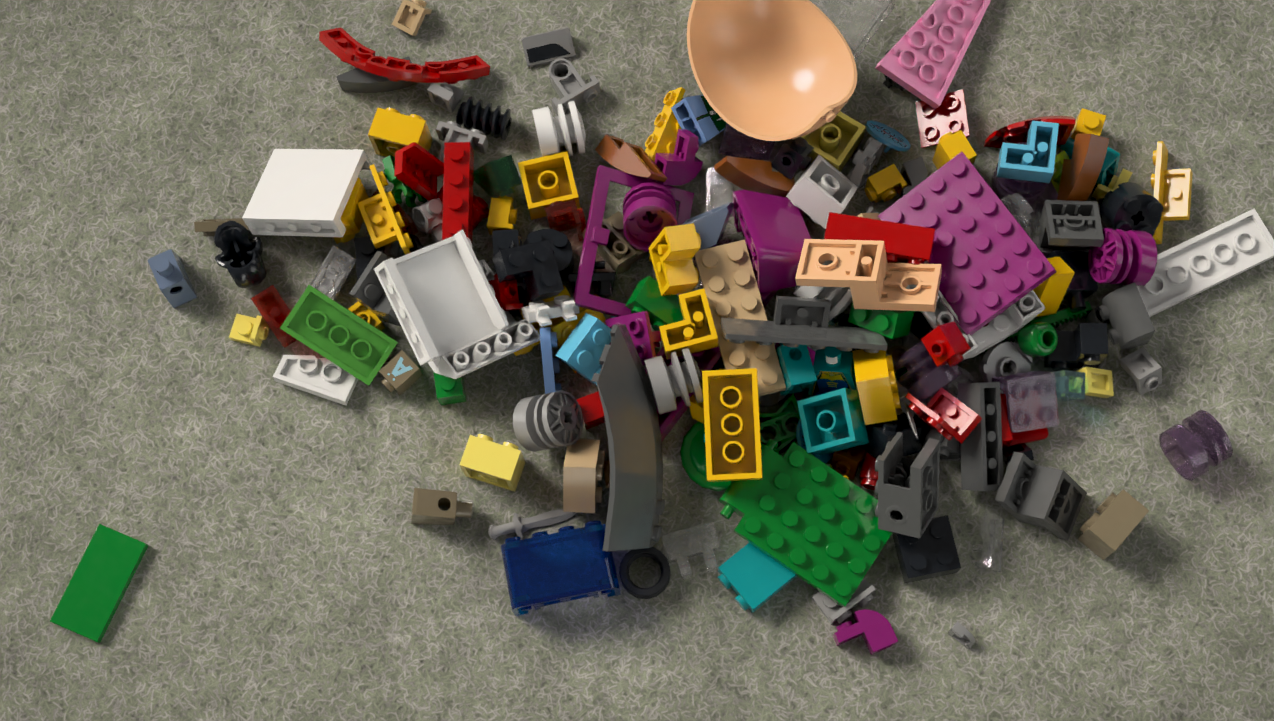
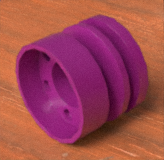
M653 182L641 183L632 187L626 193L623 200L624 236L629 244L636 249L649 252L648 248L664 227L677 226L676 202L672 192L665 186Z
M1102 229L1104 236L1102 247L1090 246L1088 266L1092 278L1096 282L1104 284L1121 283L1122 285H1129L1135 283L1136 286H1144L1148 283L1155 272L1157 264V247L1152 235L1146 231Z

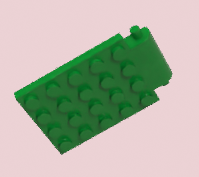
M769 439L766 445L761 443L763 480L731 481L719 499V502L724 505L720 515L729 520L735 512L742 517L734 529L737 535L841 607H845L893 532L878 529V517H875V509L878 503L876 498L812 454L807 453L805 449L792 442L782 457L775 452L779 444Z

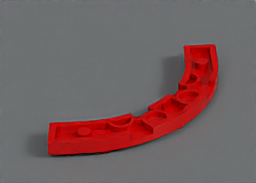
M342 27L319 31V41L339 57L342 62L366 72L387 77L390 81L394 82L402 80L421 83L456 84L458 81L475 80L490 73V66L477 55L449 61L425 62V65L420 66L419 64L410 63V60L388 56L387 59L375 56V51L357 42Z

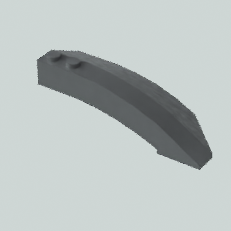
M614 324L610 331V336H612L611 345L605 344L599 359V364L603 365L600 374L594 373L591 380L597 383L609 444L610 494L603 551L644 549L654 546L661 537L662 527L658 525L659 516L663 514L665 508V500L662 499V440L651 384L626 325Z

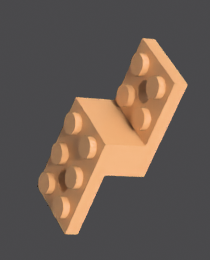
M805 239L795 280L797 286L850 287L854 309L935 312L942 267L941 264L888 263L884 241ZM825 261H833L829 265H822ZM908 285H917L914 289H906Z

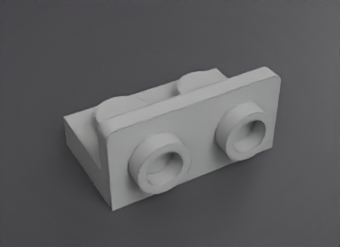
M863 578L845 607H841L820 591L811 599L830 624L836 620L841 624L853 615L850 611L858 604L862 608L874 599L872 594L876 588Z

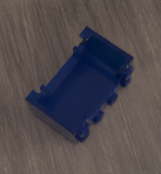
M600 520L585 523V527L574 529V526H565L559 528L557 533L548 534L547 531L533 533L532 538L521 540V537L505 539V544L501 545L500 548L511 608L514 615L529 614L528 610L532 609L531 606H534L535 610H539L543 606L592 596L598 598V592H601V595L607 594L608 597L621 595L613 552L603 551L606 524H601Z

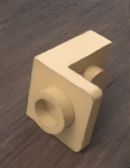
M403 0L392 25L412 36H416L425 15H431L432 9L426 7L427 2L424 0Z

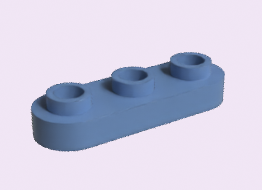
M551 327L540 328V343L545 394L561 391L562 387L561 383H556L555 373H560L559 358H554L553 348L557 347L556 332H551Z

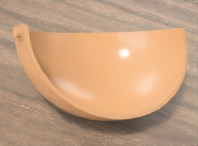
M693 0L687 23V48L694 77L713 110L739 132L766 141L795 139L810 134L826 123L831 122L851 98L857 84V68L854 56L838 28L810 0Z

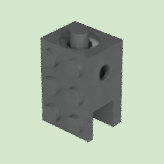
M897 432L892 441H888L885 451L877 457L875 463V471L878 472V480L875 486V494L878 495V503L875 509V517H878V529L921 538L938 511L940 440L929 438L916 459L903 456V433Z

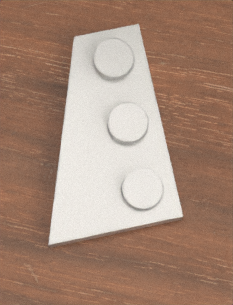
M283 355L273 375V379L276 382L343 405H347L358 382V378L330 360L316 358L312 355Z

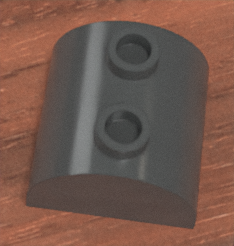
M1136 284L1126 285L1106 295L1101 300L1103 305L1098 306V310L1103 321H1110L1112 329L1108 330V335L1112 344L1119 343L1122 350H1129L1148 344L1155 329Z

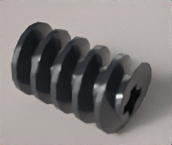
M472 96L469 97L467 102H462L456 115L457 124L461 126L464 123V127L467 129L473 127V129L482 130L485 135H489L492 132L494 138H498L501 135V139L503 141L506 140L512 121L510 109L501 114V106L498 105L495 111H492V103L490 102L483 108V100L481 99L476 105H473L474 98Z

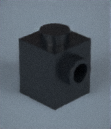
M802 137L786 140L771 165L774 169L792 180L801 170L805 171L812 161V158L809 156L814 147L808 144Z

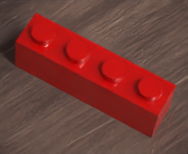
M470 142L444 143L442 240L452 237L463 230L466 237L472 243L474 151Z
M829 212L824 239L884 241L888 263L903 262L919 265L930 264L935 240V229Z

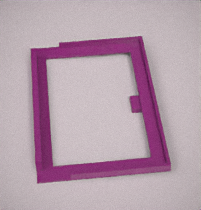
M599 165L573 300L578 307L619 317L632 314L631 310L625 307L626 304L589 294L598 244L606 246L610 230L601 228L609 183L611 181L631 188L641 183H660ZM663 185L672 192L675 201L680 202L677 225H682L687 219H690L694 193Z

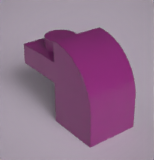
M678 129L674 153H656L654 163L668 178L665 182H659L660 184L684 185L693 180L700 172L703 161L695 157L699 149V137L689 130Z
M867 609L855 611L852 616L856 623L852 624L851 621L845 622L837 626V632L833 634V639L837 646L862 635L871 655L889 648L898 642L889 621L882 614Z

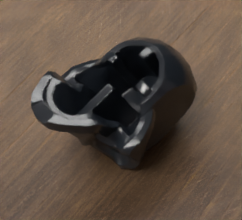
M229 220L219 225L216 229L214 243L222 250V253L215 257L217 264L228 269L236 285L240 288H251L261 283L265 279L267 272L261 257L263 244L260 237L248 239L247 229L235 221Z

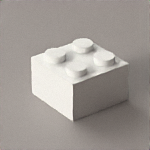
M818 155L801 174L786 197L791 200L795 207L802 209L816 224L826 229L829 212L840 214L849 203L858 186Z

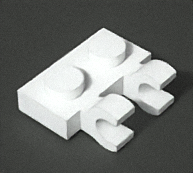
M568 295L557 296L554 298V301L544 302L543 300L530 302L529 306L521 307L523 318L529 323L538 322L541 327L552 325L550 319L563 317L566 322L577 320V315L575 314L580 313L579 307L575 305L573 298Z

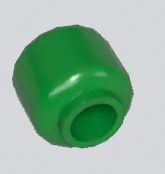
M1047 322L1028 323L1020 329L1018 334L1019 347L1028 356H1047L1056 349L1058 343V335L1055 328Z

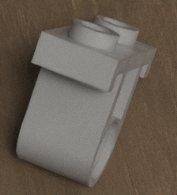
M558 58L551 62L549 66L550 82L560 97V100H557L556 97L551 99L553 110L557 116L558 104L562 103L564 114H569L568 102L574 101L577 107L579 104L590 102L598 96L600 85L595 75L590 76V82L585 84L569 60ZM559 73H566V74H567V75L564 76V77H557V76H556V75L559 74Z
M439 121L436 132L440 140L445 138L444 143L470 142L473 151L475 146H478L480 152L486 154L489 144L487 136L480 130H467L452 121L447 123ZM443 143V145H442V148H441V150H440L439 157H438L439 160H440L441 162H443V163H444V143Z

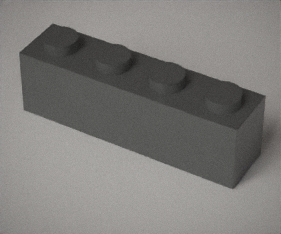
M1000 382L958 383V400L982 418L963 443H960L962 490H998L1003 481Z

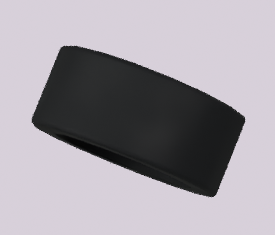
M654 547L630 550L625 554L620 563L619 575L622 586L629 594L636 598L650 599L657 597L666 589L670 580L668 559L660 550ZM641 557L654 559L661 569L660 579L654 586L649 588H640L630 580V566L636 559Z

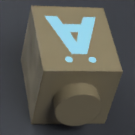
M400 351L379 370L383 378L380 381L390 393L395 390L399 395L403 394L423 375L420 368L403 351Z

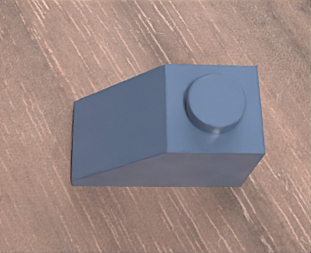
M732 201L687 219L682 224L694 223L696 232L701 237V248L699 250L716 247V244L722 239L734 207Z

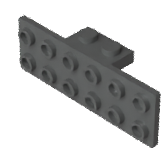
M776 296L774 321L723 317L720 321L725 339H729L732 343H745L746 340L756 341L760 345H771L774 342L783 343L787 347H798L799 344L809 345L814 349H825L826 346L836 347L841 351H852V348H858L868 353H878L879 350H887L888 346L881 334L868 329L828 325L831 302L828 299Z

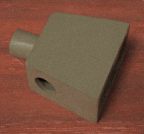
M414 488L411 524L454 525L456 517L471 518L472 502L457 501V492ZM444 505L448 507L449 510L443 511L439 508V506Z

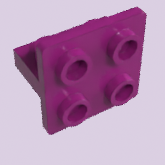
M647 311L605 320L606 325L611 329L614 324L626 325L643 366L645 365L644 360L656 357L655 348L660 347L659 342L662 339L660 331H651Z

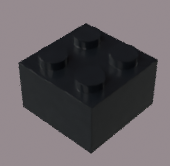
M948 515L933 518L921 538L892 533L904 584L954 574L961 569Z

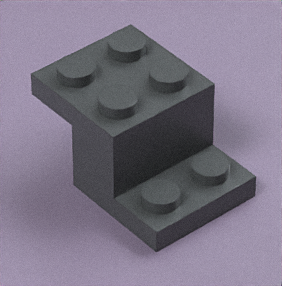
M1045 200L1044 203L1036 204L1035 214L1040 248L1089 249L1090 246L1102 247L1104 236L1097 201Z
M377 251L349 294L384 322L401 326L374 271L375 267L390 258L383 252Z
M1014 452L1011 461L1007 465L1003 481L997 490L995 501L1019 522L1047 528L1059 539L1068 541L1087 492L1064 470L1035 465L1024 453Z

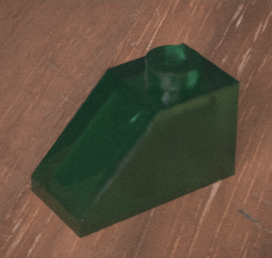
M512 155L490 161L474 170V181L489 196L500 194L501 197H505L515 193L514 188L522 184Z

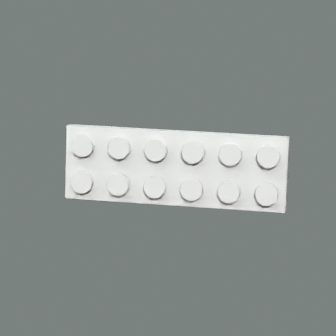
M1254 208L1158 254L1152 278L1144 286H1137L1149 317L1274 258V239Z

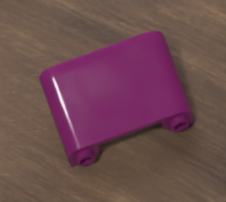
M744 189L733 191L734 226L737 232L743 231L752 255L753 269L758 271L757 285L759 292L764 293L797 286L795 277L804 240L811 239L803 220V210L795 207L787 197Z

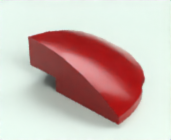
M1044 116L1022 120L990 134L984 142V147L1001 148L1003 142L1027 145L1028 130L1032 120L1059 123L1057 145H1065L1075 126L1076 119L1071 116Z

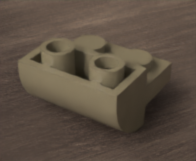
M619 211L607 219L603 218L601 228L610 230L606 246L598 244L597 253L617 274H622L628 271L634 262L649 252L636 249L629 244L624 236L623 215ZM586 228L584 229L582 234L583 238H585Z

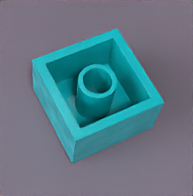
M842 388L797 401L807 453L825 455L869 443L857 390Z

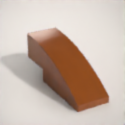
M1076 133L1072 159H1064L1057 200L1087 201L1101 172L1110 138L1094 134Z
M606 134L595 149L604 160L625 173L657 182H665L668 179L642 147L624 142L623 139Z
M726 156L714 165L717 173L744 190L786 197L795 184L794 178L790 180L780 172L772 171L770 161Z

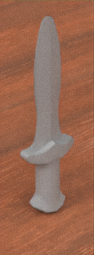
M902 386L898 388L901 409L908 416L914 435L918 439L913 419L914 412L908 407L911 402L905 398L908 390Z
M557 509L528 518L518 517V514L515 513L513 522L498 526L491 524L488 534L491 539L496 540L499 536L516 532L518 537L522 539V534L531 528L565 521L576 515L577 512H563V509Z

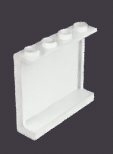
M274 149L242 219L253 235L343 237L346 228L340 218L360 171L370 170L369 166L372 164L365 151L358 149Z
M463 230L452 237L399 258L393 259L392 257L374 268L420 366L509 325L506 313L500 307L495 297V290L489 284L484 274L483 265L477 260L472 249V243L466 237Z

